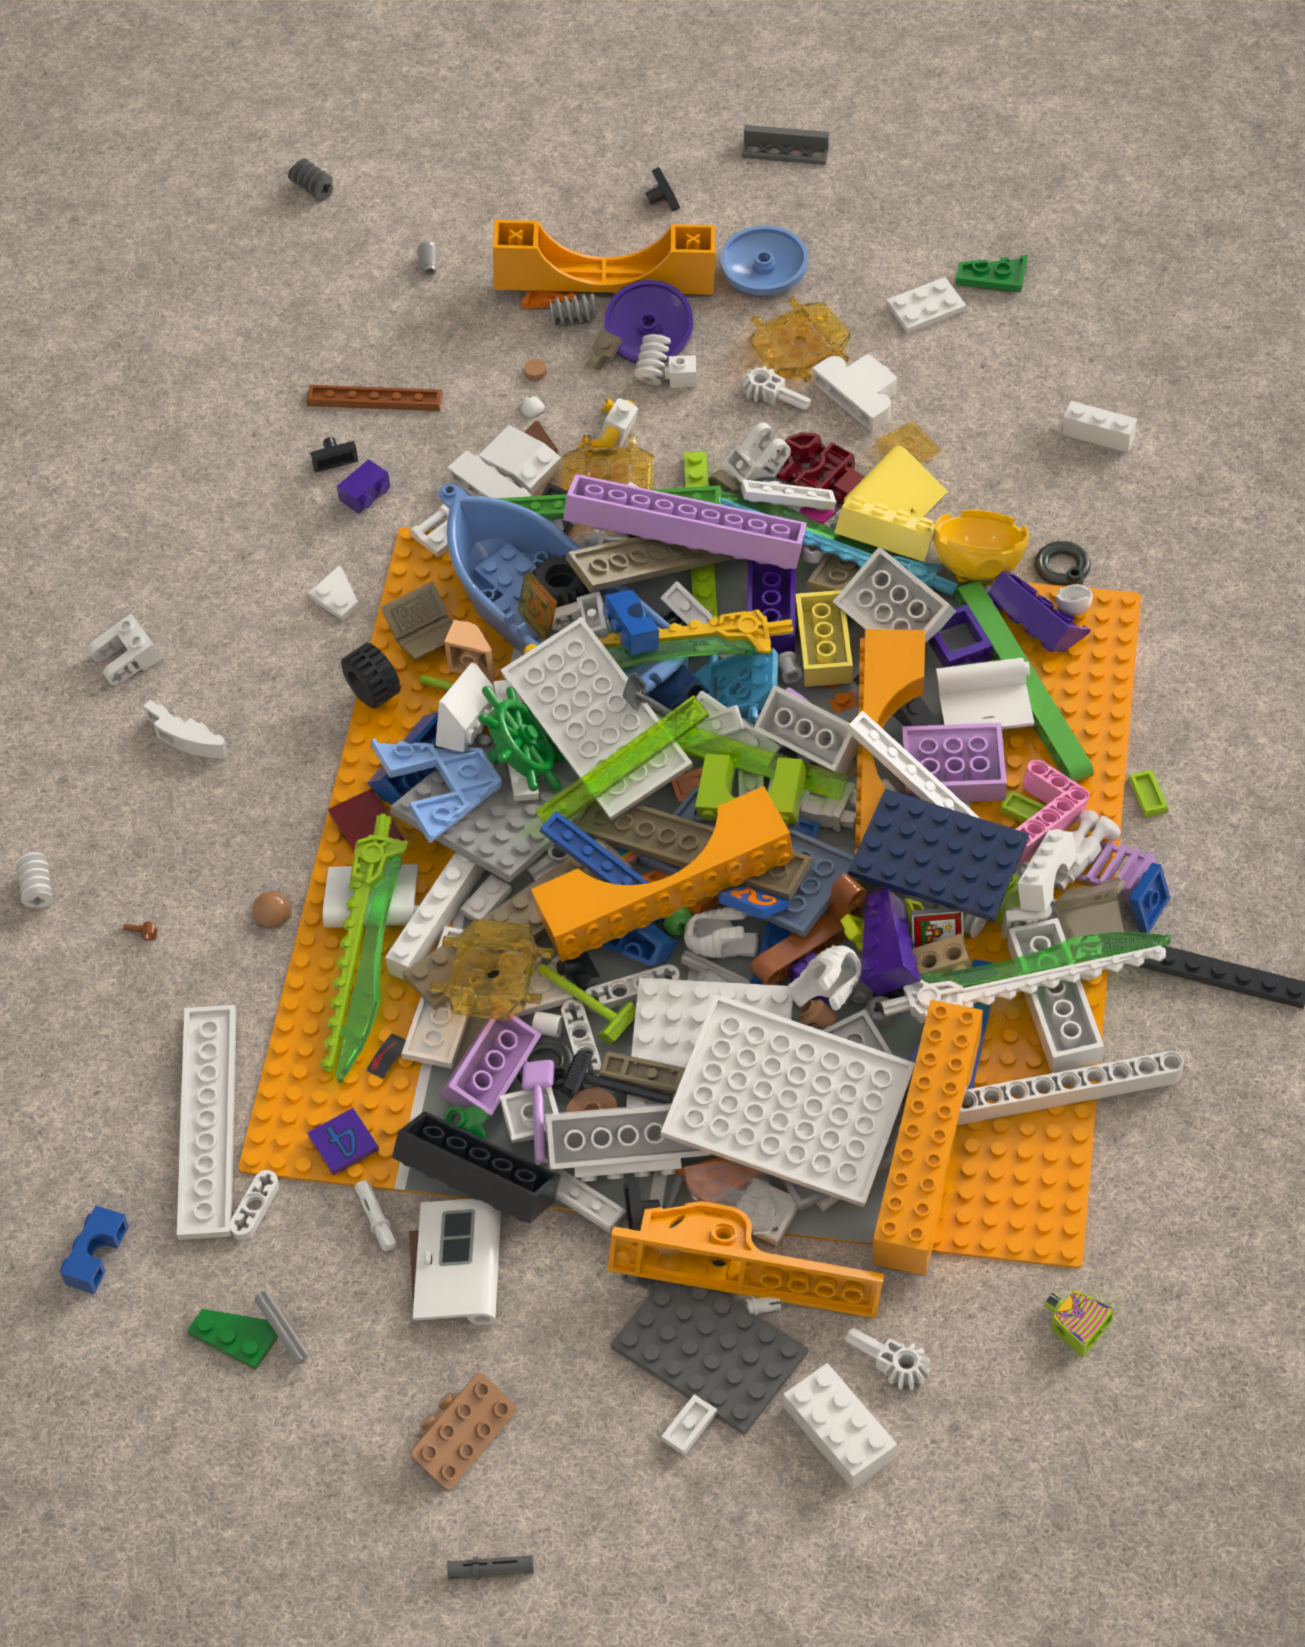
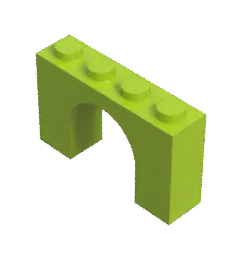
M705 755L695 805L700 818L704 820L715 821L718 816V806L735 799L730 794L735 769L730 755ZM778 758L774 781L768 791L785 825L797 824L807 773L802 759Z

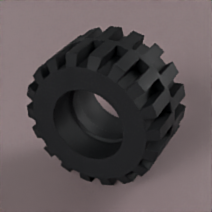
M554 555L551 559L547 557L543 559V563L539 562L536 565V569H533L531 587L533 597L537 601L538 610H541V607L534 592V580L537 582L538 587L550 596L552 609L577 602V597L592 593L589 592L566 560L567 555H562V557ZM540 596V598H541V600L543 601V603H544V605H545L547 611L549 612L550 610L548 609V603L546 602L545 599H543V598Z
M366 642L342 658L341 667L347 683L355 695L367 706L376 709L400 693V681L393 665L384 653L373 644Z

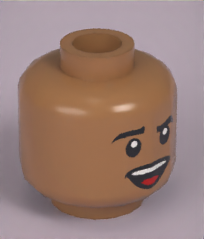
M821 999L807 1001L798 1011L799 1023L818 1030H823L835 1024L837 1020L836 1013Z

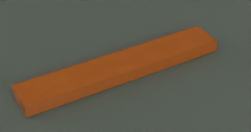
M310 385L306 402L307 406L440 411L443 391L442 389Z

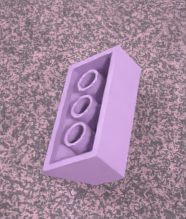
M499 1005L489 1014L439 1095L454 1106H461L463 1108L470 1106L481 1107L489 1115L488 1117H491L500 1103L499 1096L505 1095L542 1034Z

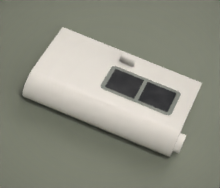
M473 1198L421 1202L413 1306L414 1321L467 1317L475 1325H491L495 1322L501 1211L496 1210L493 1206L481 1200Z

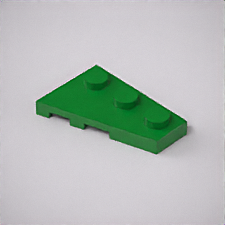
M206 1309L200 1311L187 1329L188 1335L254 1370L258 1368L279 1338L266 1319Z

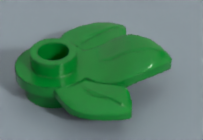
M452 1106L447 1109L443 1120L486 1140V1132L481 1125L489 1116L485 1110L478 1106H470L468 1108ZM456 1115H460L461 1120L458 1124H455L454 1118Z

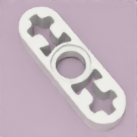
M263 1170L259 1172L230 1221V1230L235 1239L247 1240L255 1233L279 1189L278 1178L273 1171ZM268 1180H271L272 1185L267 1184L263 1190L262 1182L266 1183ZM258 1200L262 1203L261 1207L253 1211L247 1208L251 1201ZM246 1221L247 1229L242 1228L241 1231H238L237 1226H242Z

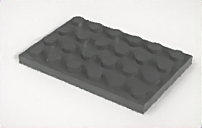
M661 1281L611 1342L613 1350L688 1399H691L695 1394L716 1408L715 1417L744 1436L808 1354L806 1346L759 1316L749 1314L748 1309L720 1291Z

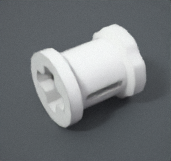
M792 651L784 652L778 656V667L781 668L783 681L787 684L797 682L803 676L801 668L796 663L797 656Z

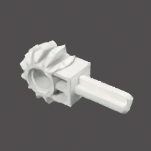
M755 366L754 370L747 369L746 374L742 377L743 394H746L748 400L754 398L755 403H757L759 399H762L764 403L767 402L774 406L779 400H782L803 410H808L810 407L811 399L785 388V379L775 374L773 369L767 370L766 366L763 368Z
M855 1328L848 1331L845 1341L875 1358L876 1368L884 1372L885 1376H889L888 1381L890 1385L898 1382L900 1391L904 1388V1385H908L913 1390L914 1382L922 1386L924 1377L929 1376L930 1369L928 1366L930 1365V1360L928 1357H924L925 1351L923 1348L915 1350L913 1342L909 1345V1348H905L902 1342L898 1343L889 1338L884 1345ZM903 1364H910L913 1367L909 1369H904L900 1366H902Z

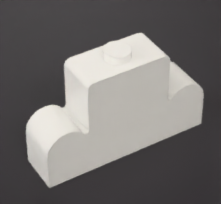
M871 355L863 356L848 367H846L843 358L831 356L813 367V383L872 433L890 421V398L897 393V377Z

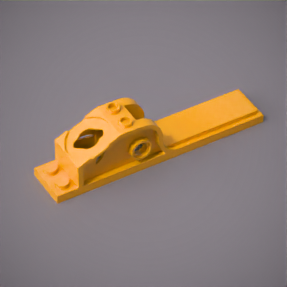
M700 1201L686 1203L685 1206L645 1209L640 1231L613 1227L607 1269L609 1272L757 1298H778L780 1302L876 1318L884 1274L762 1252L752 1242V1223L749 1217L735 1207ZM682 1219L677 1226L670 1228L676 1221ZM715 1260H721L726 1265L723 1267L715 1266L712 1262Z

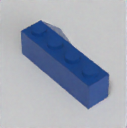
M438 712L424 715L403 741L409 744L416 742L433 744L434 748H443L436 746ZM381 765L367 784L384 802L393 805L431 774L435 767L390 778L383 765Z
M650 923L644 928H637L628 932L622 938L612 939L602 946L605 949L617 951L626 957L647 965L656 966L668 963L678 942Z

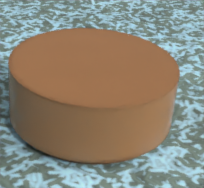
M532 359L524 366L525 376L529 380L538 381L547 375L546 363L543 360Z

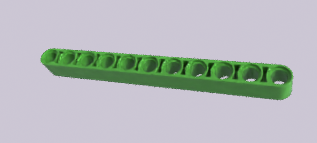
M974 581L955 588V596L960 607L968 604L993 645L992 660L999 661L1023 657L1024 662H1029L981 582ZM1029 662L1030 676L1026 677V685L1035 731L1063 775L1074 782L1093 776V766Z

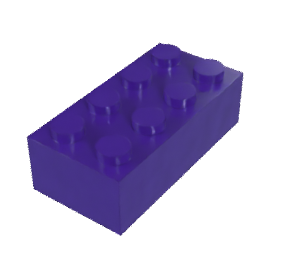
M748 560L747 612L759 609L763 616L767 617L768 623L791 619L793 633L770 636L771 648H774L777 653L787 651L795 653L796 569H783L777 565L759 564L754 560Z

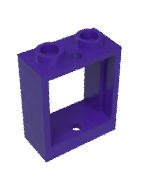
M968 604L955 607L956 612L938 632L965 623L977 643L950 652L938 632L928 640L943 668L958 666L968 662L983 663L992 660L993 645Z

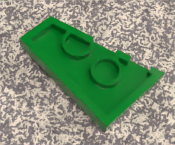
M1020 255V259L1009 260V257H1002L1000 261L989 262L986 259L959 262L956 284L1021 292L1028 255Z

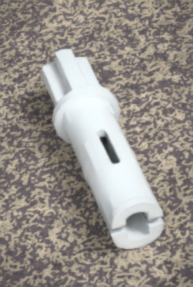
M366 1180L360 1181L355 1185L354 1189L369 1219L370 1230L376 1235L383 1251L393 1250L396 1241L390 1230L391 1223L385 1218L370 1182Z

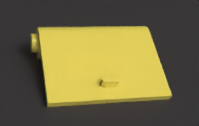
M895 446L844 498V503L848 497L859 496L866 499V503L875 505V503L888 506V510L897 512V510L906 511L911 514L910 517L920 519L948 491L905 448Z

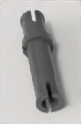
M533 1555L479 1559L478 1556H475L472 1560L447 1561L448 1580L474 1577V1580H480L482 1576L534 1573Z

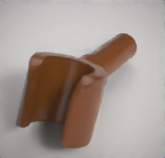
M150 921L144 922L143 925L139 926L123 925L124 930L142 933V938L145 940H155L157 937V929L154 928V924Z

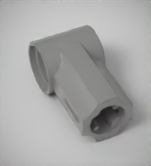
M552 843L548 848V852L531 863L524 870V874L532 884L571 856Z

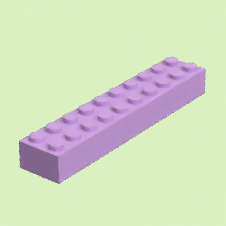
M575 474L567 493L563 520L575 525H589L598 530L608 529L622 535L631 534L646 540H660L665 544H678L689 549L707 550L712 554H726L736 559L754 560L759 564L777 565L783 569L797 568L807 525L805 522Z

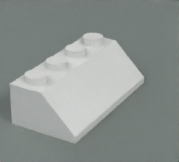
M474 663L468 666L439 701L436 746L464 752L470 744H473L477 734H481L485 726L478 721V716L482 713L488 715L491 708H493L482 694V688L489 686L494 692V686Z
M776 685L773 686L753 730L834 772L842 774L847 773L857 751V740L845 730L849 726V722Z

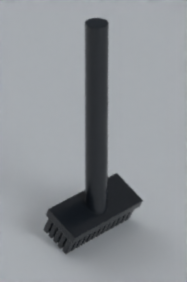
M580 1050L574 1055L559 1092L568 1095V1098L572 1099L577 1094L581 1083H586L662 1104L671 1103L673 1098L669 1094L586 1073L593 1055L590 1053L586 1054Z

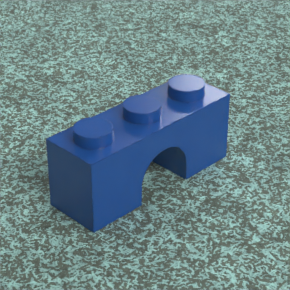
M633 589L605 595V605L602 608L603 615L611 623L613 632L619 635L622 646H626L631 655L658 650L659 628L651 616L641 618V601Z
M95 1205L92 1213H89L84 1221L82 1233L73 1242L69 1258H66L61 1265L60 1272L65 1285L95 1294L106 1270L102 1260L92 1257V1254L102 1246L118 1249L129 1227L124 1214Z

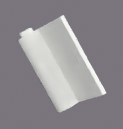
M1023 657L935 669L944 725L1001 723L1002 730L1034 726L1026 685V677L1030 676L1029 662H1024Z
M418 864L388 865L383 883L371 891L364 927L404 926L408 924L420 906L415 903ZM352 866L328 867L323 904V923L325 928L344 927L343 922L352 914L350 910H347L346 902L355 895L349 887Z

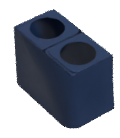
M682 664L669 678L659 683L650 693L649 697L685 719L689 714L687 711L699 692L703 691L708 694L710 691Z

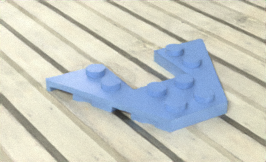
M377 739L371 740V747L390 778L436 767L449 787L451 793L410 803L409 810L429 843L501 787L502 780L482 748L470 747L466 748L464 752L451 749L434 748L433 744L416 742L409 744L405 741H398V744L377 743Z

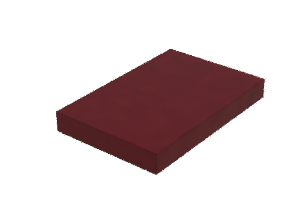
M372 788L328 809L329 815L353 853L355 851V844L359 839L374 835L377 815L386 814V816H389ZM391 819L389 837L405 841Z

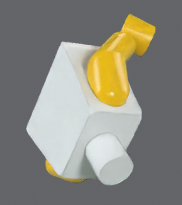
M610 398L604 400L606 404L600 408L608 416L604 421L598 439H593L591 442L587 437H584L580 441L581 444L577 445L583 454L587 455L593 449H606L612 453H618L635 424L638 407L632 401L618 398L614 403Z

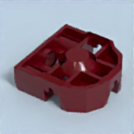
M800 432L789 436L785 440V443L791 449V453L775 477L784 480L788 484L794 479L793 486L833 491L835 481L844 475V468L847 466L853 470L855 469L854 454L832 442L825 448L820 435ZM820 454V458L816 460L815 456ZM803 463H810V464H809V467H803V468H802L801 464H803ZM827 470L826 474L824 475V477H823V479H822V482L819 481V480L821 479V477L823 476L824 471Z

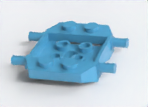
M750 648L749 650L719 660V653L712 651L709 652V663L694 675L710 691L708 695L714 698L716 681L718 686L716 701L727 708L738 705L741 718H748V722L755 723L773 686H777L778 653L774 648H771L772 652L770 654L758 653ZM690 713L687 715L689 721L696 719Z

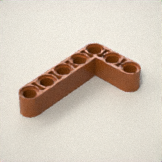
M848 873L842 874L833 883L828 912L818 919L804 938L795 933L757 956L750 965V971L765 985H776L790 976L791 967L802 961L811 952L819 955L827 948L837 946L848 938L844 933L845 928L840 920L846 914L862 918L866 890Z

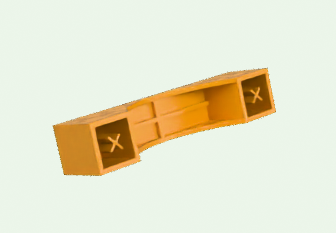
M494 221L493 290L617 293L634 282L657 280L674 286L682 294H714L715 225L671 224L661 238L641 251L618 257H595L577 253L562 246L547 234L539 221Z
M865 629V638H860L858 715L862 711L865 712L875 723L883 728L889 718L899 708L923 695L925 630ZM859 742L857 754L855 854L886 789L877 773L873 755Z
M762 786L719 805L716 826L706 847L688 866L667 878L647 884L618 885L592 878L577 868L532 888L531 892L538 915L563 962L568 959H575L581 953L590 949H597L612 939L622 938L632 930L644 928L659 918L669 917L675 911L684 907H691L697 901L706 897L716 896L720 891L731 886H738L744 880L753 876H760L768 869L787 864L791 859H794L791 836L767 790Z
M930 1000L873 1238V1265L923 1276L927 1275L938 1227L941 1201L955 1131L963 1100L971 1083L981 1040L983 1012L981 1009Z

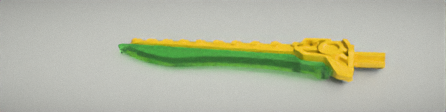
M759 609L749 612L723 614L719 618L714 617L710 619L708 623H701L696 620L689 622L688 626L673 623L668 626V629L659 628L658 650L631 655L626 646H622L617 633L611 632L607 634L606 638H597L619 667L623 669L671 658L735 653L751 655L754 650L758 653L770 654L772 652L770 636L793 633V625L791 619L768 623L767 617L763 616ZM531 643L525 646L524 654L535 648L537 645Z

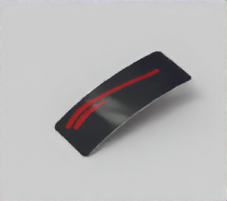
M391 1034L372 1059L367 1071L380 1078H384L395 1059L403 1050L406 1040Z

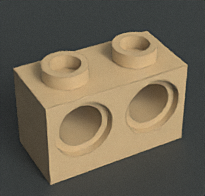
M962 934L912 949L913 954L917 958V969L921 980L929 984L942 982L954 977H963L967 973L973 972Z

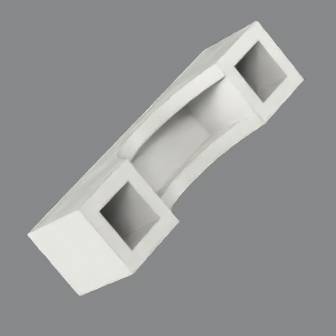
M1060 829L1047 832L1017 883L1021 910L1046 912L1053 900L1054 881L1057 870L1069 871L1076 859L1073 832Z

